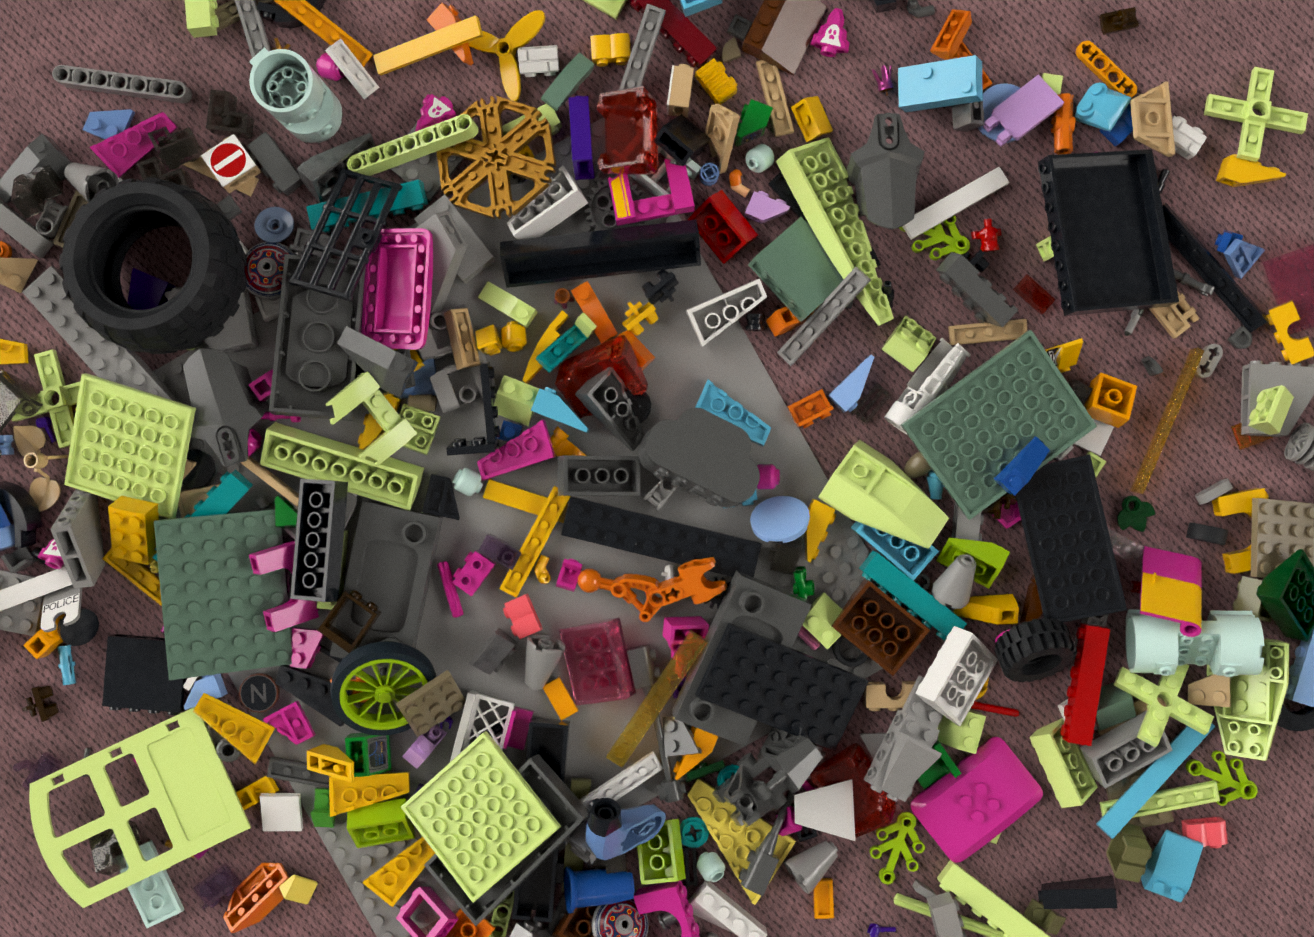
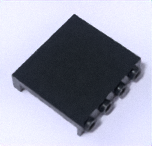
M124 634L108 636L102 706L109 707L110 710L129 708L128 711L139 712L141 709L148 710V713L166 711L168 715H178L185 710L183 706L185 678L169 680L165 638Z

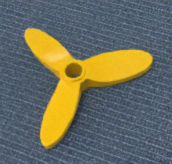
M540 10L533 11L521 18L512 26L505 38L499 39L490 33L482 31L483 37L468 42L469 46L473 49L499 56L500 73L505 92L510 100L515 102L519 100L521 94V79L515 54L519 47L528 44L542 28L545 22V13ZM505 45H509L508 51L502 53V48Z

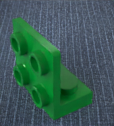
M938 740L932 748L942 753L941 757L917 779L924 789L945 774L951 773L955 778L962 774Z

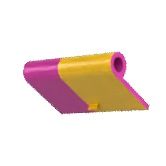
M1144 546L1140 614L1180 623V632L1187 637L1198 636L1201 633L1202 623L1201 560L1188 555Z

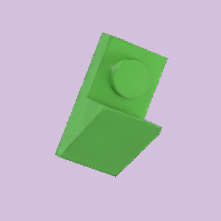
M317 787L315 789L314 809L311 811L314 827H335V816L330 817L329 788Z

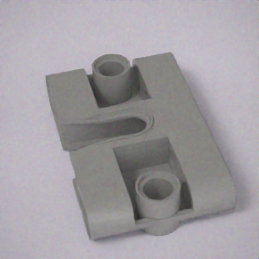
M463 304L452 309L466 308V306ZM449 310L436 312L430 316L426 344L419 350L423 360L443 358L453 354L446 322L441 327L435 325V320L437 318L445 319L444 313ZM471 321V325H472V329H473V334H474V338H475V342H476L475 329H474V326H473L472 321ZM477 348L480 364L482 365L487 360L484 353ZM452 364L430 377L443 414L483 399L480 366L457 370L456 364ZM492 379V386L496 387L495 381ZM466 390H471L474 395L472 399L465 400L463 393Z

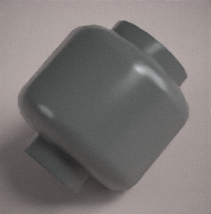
M222 738L217 744L216 753L222 761L233 762L242 754L225 738Z

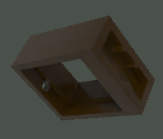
M354 589L352 591L347 590L342 594L317 630L348 653H351L359 646L382 613L378 610L379 607L375 603L362 599L363 595ZM349 599L372 615L354 641L331 625Z

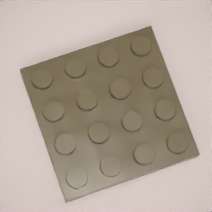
M1252 498L1251 577L1265 578L1298 549L1304 550L1314 566V503Z

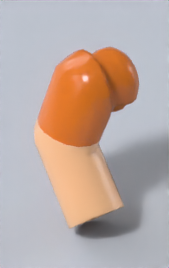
M734 169L729 175L730 187L733 191L746 198L750 189L742 185V172Z

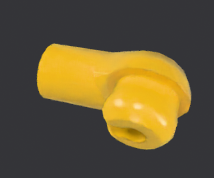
M541 554L534 572L540 583L548 584L551 576L546 569V565L550 558Z

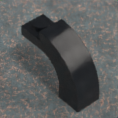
M306 0L318 11H321L325 0ZM263 2L258 3L257 10L263 15V18L275 21L281 28H296L304 25L281 6Z
M7 481L0 482V504L10 513L14 521L15 547L24 548L36 544V528L42 527V520L34 499L19 485Z
M1282 705L1277 726L1291 731L1313 729L1314 707L1307 705L1299 711L1290 712Z

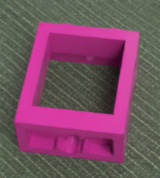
M419 886L413 891L412 897L401 907L400 913L396 917L412 937H446L459 919L431 887ZM423 899L441 917L427 936L410 918Z

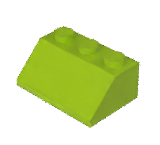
M396 798L385 802L380 801L347 812V830L357 848L415 839L413 823L401 809V806L407 802L406 798Z
M679 818L665 820L660 831L651 840L637 846L641 885L676 882L686 879Z

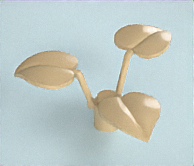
M13 426L15 443L20 454L24 456L25 466L34 468V472H38L43 476L36 478L31 483L30 495L34 499L39 512L47 510L58 501L61 488L57 481L50 480L49 475L40 469L48 464V460L65 459L69 455L46 456L40 451V448L45 445L46 441L42 429L37 426Z

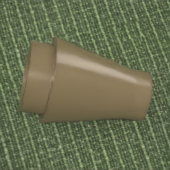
M432 394L409 395L408 406L428 413L436 411L437 396Z

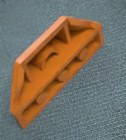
M261 863L234 889L227 912L223 916L231 933L260 922L284 899L279 887L289 879V876L282 863Z

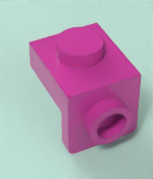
M564 559L556 587L574 592L578 582V575L581 573L582 564L575 559Z
M792 806L787 807L786 818L778 833L781 836L802 830V825L795 824V808Z

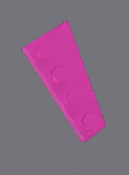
M545 420L539 421L533 427L528 428L522 434L495 450V452H491L477 461L482 480L494 478L555 458V452Z

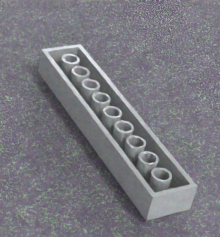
M50 266L22 292L97 377L181 403L135 351L106 340L83 321L73 308V302L65 294L62 285L64 280L62 270Z

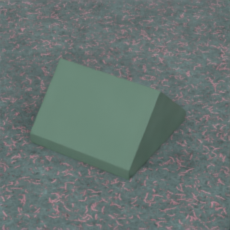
M1114 682L1101 687L1095 721L1099 731L1136 717L1132 696L1114 686Z

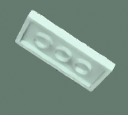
M152 840L139 845L145 860H150L159 855ZM124 854L116 856L114 860L120 873L127 871L129 866ZM162 870L127 887L146 928L185 910L166 870Z

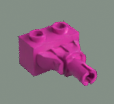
M701 616L664 617L663 637L667 640L668 646L671 649V657L676 659L674 675L677 677L687 676L688 661L694 658V652L698 649L700 643H703L707 635L709 624Z

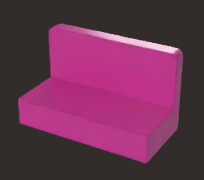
M514 707L503 749L512 747L524 750L529 730V721L534 711Z

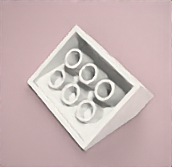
M954 626L942 648L938 651L933 664L929 667L922 683L919 684L915 694L953 723L961 726L998 659L973 633Z

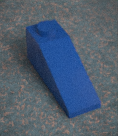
M1035 436L994 480L1007 493L1015 496L1029 482L1050 450Z

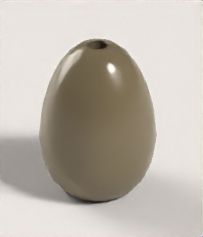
M920 452L915 453L904 467V473L909 478L921 477L932 470Z

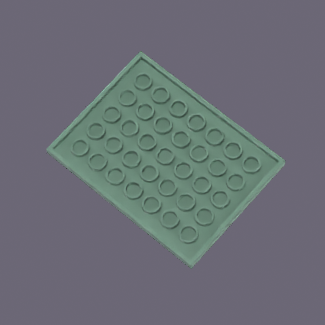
M1032 330L1025 332L900 424L968 520L1007 493L994 478L1035 436L1050 450L1037 470H1039L1097 427Z
M275 509L154 520L169 680L292 664L290 627L277 632L267 630L263 614L265 610L288 602L285 568L262 575L254 574L249 558L251 553L283 544L281 527H276Z

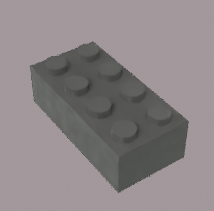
M558 456V496H640L639 457Z

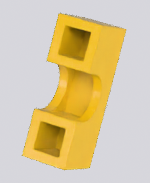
M1293 300L1269 309V314L1266 317L1270 326L1275 325L1277 332L1274 333L1277 343L1282 342L1285 350L1281 352L1285 361L1290 360L1292 365L1313 357L1314 349L1308 336L1295 339L1287 332L1291 323L1300 320Z

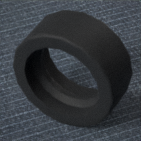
M1189 523L1186 538L1225 545L1228 530Z
M843 635L832 644L834 656L845 666H859L869 657L862 652L855 659L845 658L840 652V644L845 638Z

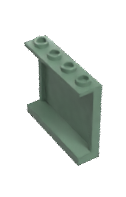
M802 217L796 220L748 264L800 322L821 305L844 280L820 244L811 226Z

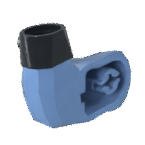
M595 798L589 804L591 810L585 826L586 843L596 858L602 860L611 859L651 840L664 825L666 814L654 804L621 809L618 802L614 799Z

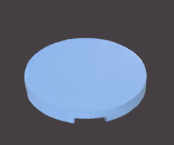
M1004 83L987 89L983 93L984 122L992 116L991 113L994 108L1018 91L1020 87ZM1001 124L990 132H987L983 126L978 127L983 135L993 141H996L998 139L997 136L1005 130ZM1011 138L1007 143L1013 142L1015 139Z
M776 496L758 504L751 514L750 522L754 534L759 539L765 542L783 541V543H787L799 538L806 532L810 521V514L807 506L801 500L790 496Z

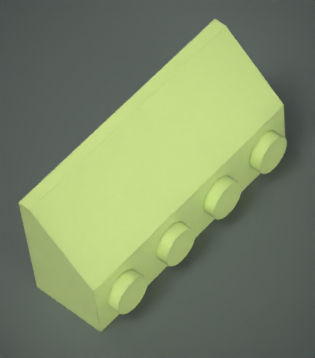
M1061 718L1037 729L1030 736V740L1061 808L1082 806L1098 786L1079 744L1068 743L1062 739L1061 726L1064 724V720Z

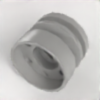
M1303 423L1291 434L1285 447L1284 455L1287 460L1294 461L1298 465L1303 464L1305 468L1314 472V426L1309 423Z

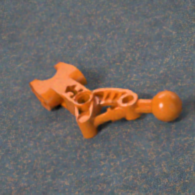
M714 557L694 559L678 567L680 576L659 582L656 578L639 574H624L612 580L601 577L600 573L592 568L583 570L577 578L578 586L586 593H593L598 589L611 591L613 596L622 597L628 604L632 603L640 611L639 619L643 622L650 621L662 606L690 596L694 604H700L709 601L727 588L725 581H710L704 576L706 571L711 570L715 566L716 561ZM630 588L643 590L646 593L644 605L636 598L637 595ZM658 593L662 597H657L655 594Z

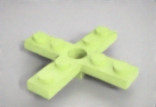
M1259 67L1253 68L1247 101L1214 94L1207 96L1204 115L1243 123L1237 158L1254 162L1260 159L1265 127L1297 134H1303L1306 130L1308 113L1271 106L1272 102L1269 100L1274 70ZM1253 109L1259 110L1262 116L1256 115Z
M52 349L34 354L43 391H40L39 394L7 402L11 419L14 422L49 412L59 448H65L71 445L75 419L71 406L77 404L80 382L65 385L57 352ZM57 392L59 394V402L54 405L52 396Z
M1188 664L1177 666L1175 675H1161L1158 685L1135 673H1131L1124 667L1119 670L1115 679L1114 686L1147 703L1146 708L1148 710L1137 738L1153 747L1158 746L1169 716L1203 735L1209 732L1214 716L1178 697L1189 668ZM1157 697L1164 700L1166 707L1158 702Z

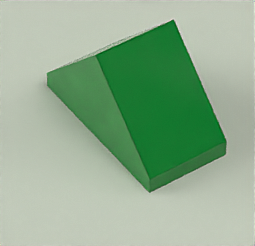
M277 496L275 498L276 527L283 529L296 528L298 510L285 498Z

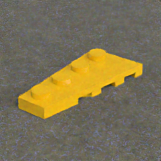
M410 772L379 773L364 777H354L353 782L330 776V817L409 793Z

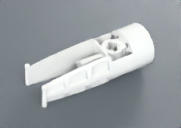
M940 339L941 342L918 368L908 382L904 392L884 418L890 424L907 434L900 424L947 391L966 357L971 355L959 343L952 347L945 339Z

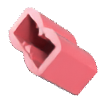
M528 593L504 603L505 608H503L506 618H510L512 621L511 630L515 637L518 636L519 639H522L543 629Z
M1221 817L1181 820L1183 836L1203 843V847L1221 848L1222 845L1228 844L1226 821Z

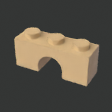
M902 681L901 692L895 697L887 696L886 685L883 682H868L863 692V705L869 708V711H880V708L898 711V709L903 708L916 681Z

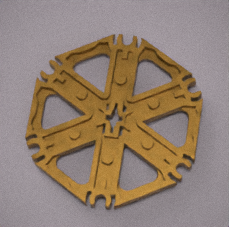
M490 96L491 102L488 105L481 98L480 102L478 100L475 101L462 113L469 115L472 119L480 117L483 142L469 139L437 151L441 190L447 197L453 193V197L449 200L454 206L495 219L496 215L498 219H501L503 211H506L508 217H511L512 214L515 216L549 187L548 183H551L552 180L546 177V174L548 172H556L551 167H556L550 123L546 118L538 121L542 113L537 108L496 96V103L494 97ZM504 110L525 115V118L503 136L501 113ZM542 136L544 138L546 158L543 161L518 153L536 137ZM498 153L499 157L502 159H496L494 161L490 156H496ZM455 155L474 161L455 179H450L448 168L450 156ZM509 173L532 180L535 183L534 188L518 201L512 199ZM488 179L491 206L483 207L470 203L468 201L469 194Z

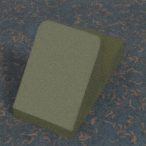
M1033 898L1023 913V916L1041 926L1045 932L1055 935L1058 934L1066 920V917L1054 910L1044 909L1043 904Z

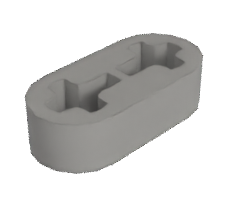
M1209 344L1203 348L1193 366V373L1196 377L1207 378L1213 373L1223 355V349L1220 345ZM1215 349L1214 353L1216 354V356L1210 357L1211 353L1209 352V350ZM1206 364L1204 369L1207 372L1201 373V369L1199 367L1204 366Z
M1228 478L1223 479L1195 494V497L1200 505L1205 504L1230 491L1233 486Z

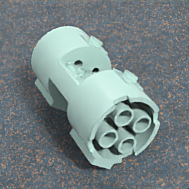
M264 47L249 61L253 65L249 82L254 98L296 138L304 142L321 143L335 135L342 123L340 101L303 57L287 49H276L268 52Z
M1128 609L1126 658L1131 673H1154L1169 676L1175 675L1177 666L1185 664H1195L1197 666L1209 664L1213 674L1225 677L1259 675L1262 671L1264 658L1260 656L1262 655V646H1264V635L1259 618H1255L1252 611L1210 610L1207 621H1202L1201 633L1195 637L1183 635L1180 632V623L1143 615L1140 614V610Z

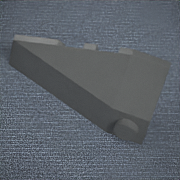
M609 367L587 380L575 395L631 451H634L645 435L638 417L634 415L631 399L627 397L624 390L626 387L623 380L612 367Z

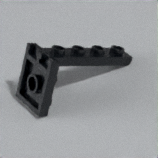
M485 362L480 366L487 439H485V436L474 437V440L466 441V438H456L446 448L447 456L495 452L497 447H499L497 437H500L499 425L496 426L495 418H498V407L494 406L493 398H496V387L492 386V379L495 375L494 367H490V362Z

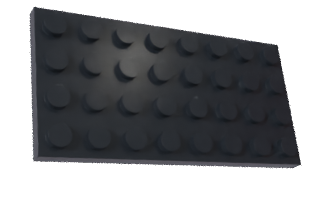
M1090 454L1045 464L1034 473L1029 482L1015 495L1043 616L1067 622L1127 610Z
M728 623L695 695L698 698L795 736L807 737L811 742L835 751L869 681Z

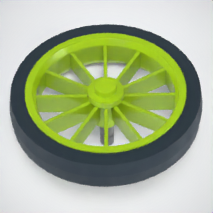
M389 641L367 644L349 653L336 667L330 688L332 705L337 716L356 731L381 736L401 733L411 729L401 711L397 712L392 700L394 699L399 702L405 698L404 696H408L419 689L407 686L422 682L424 686L437 676L430 660L412 646ZM389 663L388 668L381 667L380 672L376 664ZM393 663L403 665L395 675L390 677ZM371 665L377 679L361 669ZM410 669L416 673V675L401 679ZM354 675H356L365 682H355L350 680ZM346 690H355L363 692L348 696ZM368 699L360 708L354 705V703ZM377 701L379 702L377 714L366 712ZM383 703H389L393 713L381 714Z

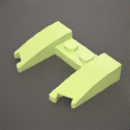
M367 371L360 374L329 400L326 406L332 405L335 418L329 419L332 425L362 403L385 432L360 453L358 457L362 460L366 456L377 460L374 465L378 466L411 440L417 432L405 418L402 419L380 392L378 383Z

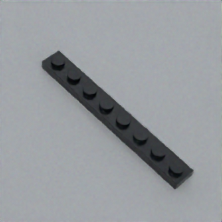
M1167 203L1163 204L1168 240L1204 281L1215 288L1214 292L1250 333L1267 323L1268 318L1170 206Z

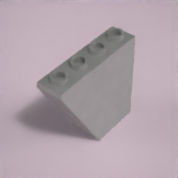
M448 210L436 213L416 227L428 229L432 233L433 281L430 315L443 310L467 248V244Z
M175 287L171 291L165 292V297L168 300L172 299L182 287ZM247 288L245 292L240 294L238 300L240 306L234 317L230 316L223 324L225 328L215 337L209 336L204 340L212 350L229 354L259 347L250 295Z
M1250 361V364L1244 365L1242 367L1240 435L1288 436L1314 396V364H1309L1306 367L1301 366V363L1282 365V362L1263 364V361ZM1283 385L1294 396L1279 434L1268 435L1248 426L1250 423L1249 416L1256 408L1258 403L1256 401L1257 396L1261 391Z
M75 489L50 529L74 589L94 586L105 566V561L102 559L104 557L97 495Z

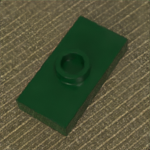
M723 760L708 765L707 762L697 765V770L683 775L685 782H690L724 769L725 764Z

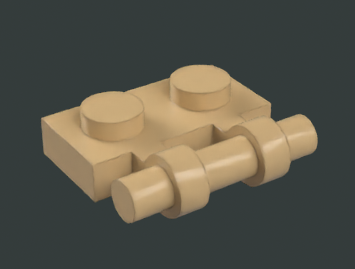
M1179 292L1178 303L1168 307L1149 308L1173 339L1177 338L1191 326L1187 321L1188 318L1193 323L1200 319L1195 313V308L1193 306L1190 307L1185 300L1186 297L1183 293ZM1177 304L1184 311L1183 314H1181L1180 311L1176 308Z

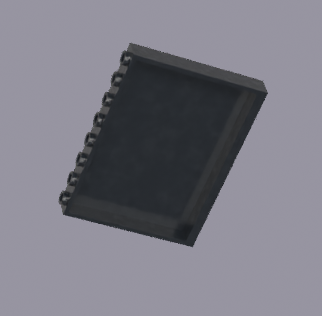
M1152 149L1048 155L1038 162V172L1041 177V190L1044 195L1048 230L1052 242L1051 249L1054 254V267L1057 272L1061 308L1063 309L1064 316L1168 307L1178 303L1177 286Z

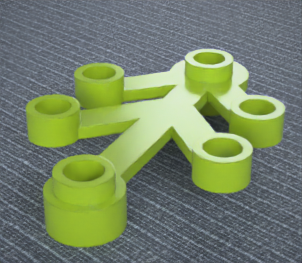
M954 215L950 217L953 222L943 221L948 226L951 236L945 234L940 223L933 227L934 229L931 228L922 233L931 238L923 241L916 240L911 248L913 252L920 253L923 249L941 242L948 244L944 248L936 247L930 251L929 257L937 261L942 256L951 252L965 254L970 248V242L966 237L960 235L955 224L956 216ZM902 226L899 227V229H900L901 231H904V232H905V230H904V228H903ZM958 242H962L963 247H959ZM915 244H919L921 249H917ZM933 252H938L939 257H935Z
M1215 750L1212 753V759L1217 762L1221 774L1205 768L1196 759H1191L1186 763V771L1193 776L1204 775L1218 781V791L1228 787L1236 789L1225 795L1219 793V797H1224L1223 802H1216L1220 806H1225L1228 802L1239 797L1246 800L1252 799L1258 793L1256 784L1246 777L1242 760L1232 758L1229 762L1230 767L1236 771L1239 779L1238 782L1233 780L1225 761V754L1219 750ZM1220 753L1221 758L1217 760L1216 755ZM1235 761L1239 762L1237 767H1234ZM1192 764H1196V768L1194 770H1191ZM1246 786L1249 787L1248 792H1244Z
M910 812L900 813L895 823L876 830V836L881 841L886 840L888 834L899 830L897 837L878 846L874 845L869 850L872 858L879 859L882 853L892 849L886 867L879 871V878L884 884H891L895 880L893 871L900 851L906 860V867L909 871L915 872L919 867L905 842V837L908 833L913 842V850L918 854L923 853L925 850V845L919 840L914 830L916 818ZM909 819L910 823L904 825V820ZM881 831L885 832V835L883 837L879 836V833ZM921 844V849H915L916 845ZM877 849L879 850V853L877 855H873V850ZM911 862L915 863V866L913 868L909 867V864ZM886 874L891 875L890 879L888 880L884 879V876Z

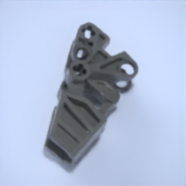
M793 735L762 746L763 756L758 760L751 753H748L737 762L739 768L735 775L718 786L712 793L718 802L725 803L727 801V803L733 804L737 808L730 816L736 825L743 826L745 824L746 827L750 826L771 810H777L787 801V798L783 795L786 790L789 789L793 794L801 788L823 757L809 738ZM770 765L777 772L767 783L753 780L754 777Z

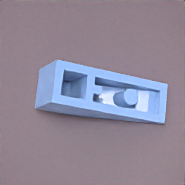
M872 354L828 395L831 401L843 413L847 410L851 412L858 406L857 401L861 397L874 360Z

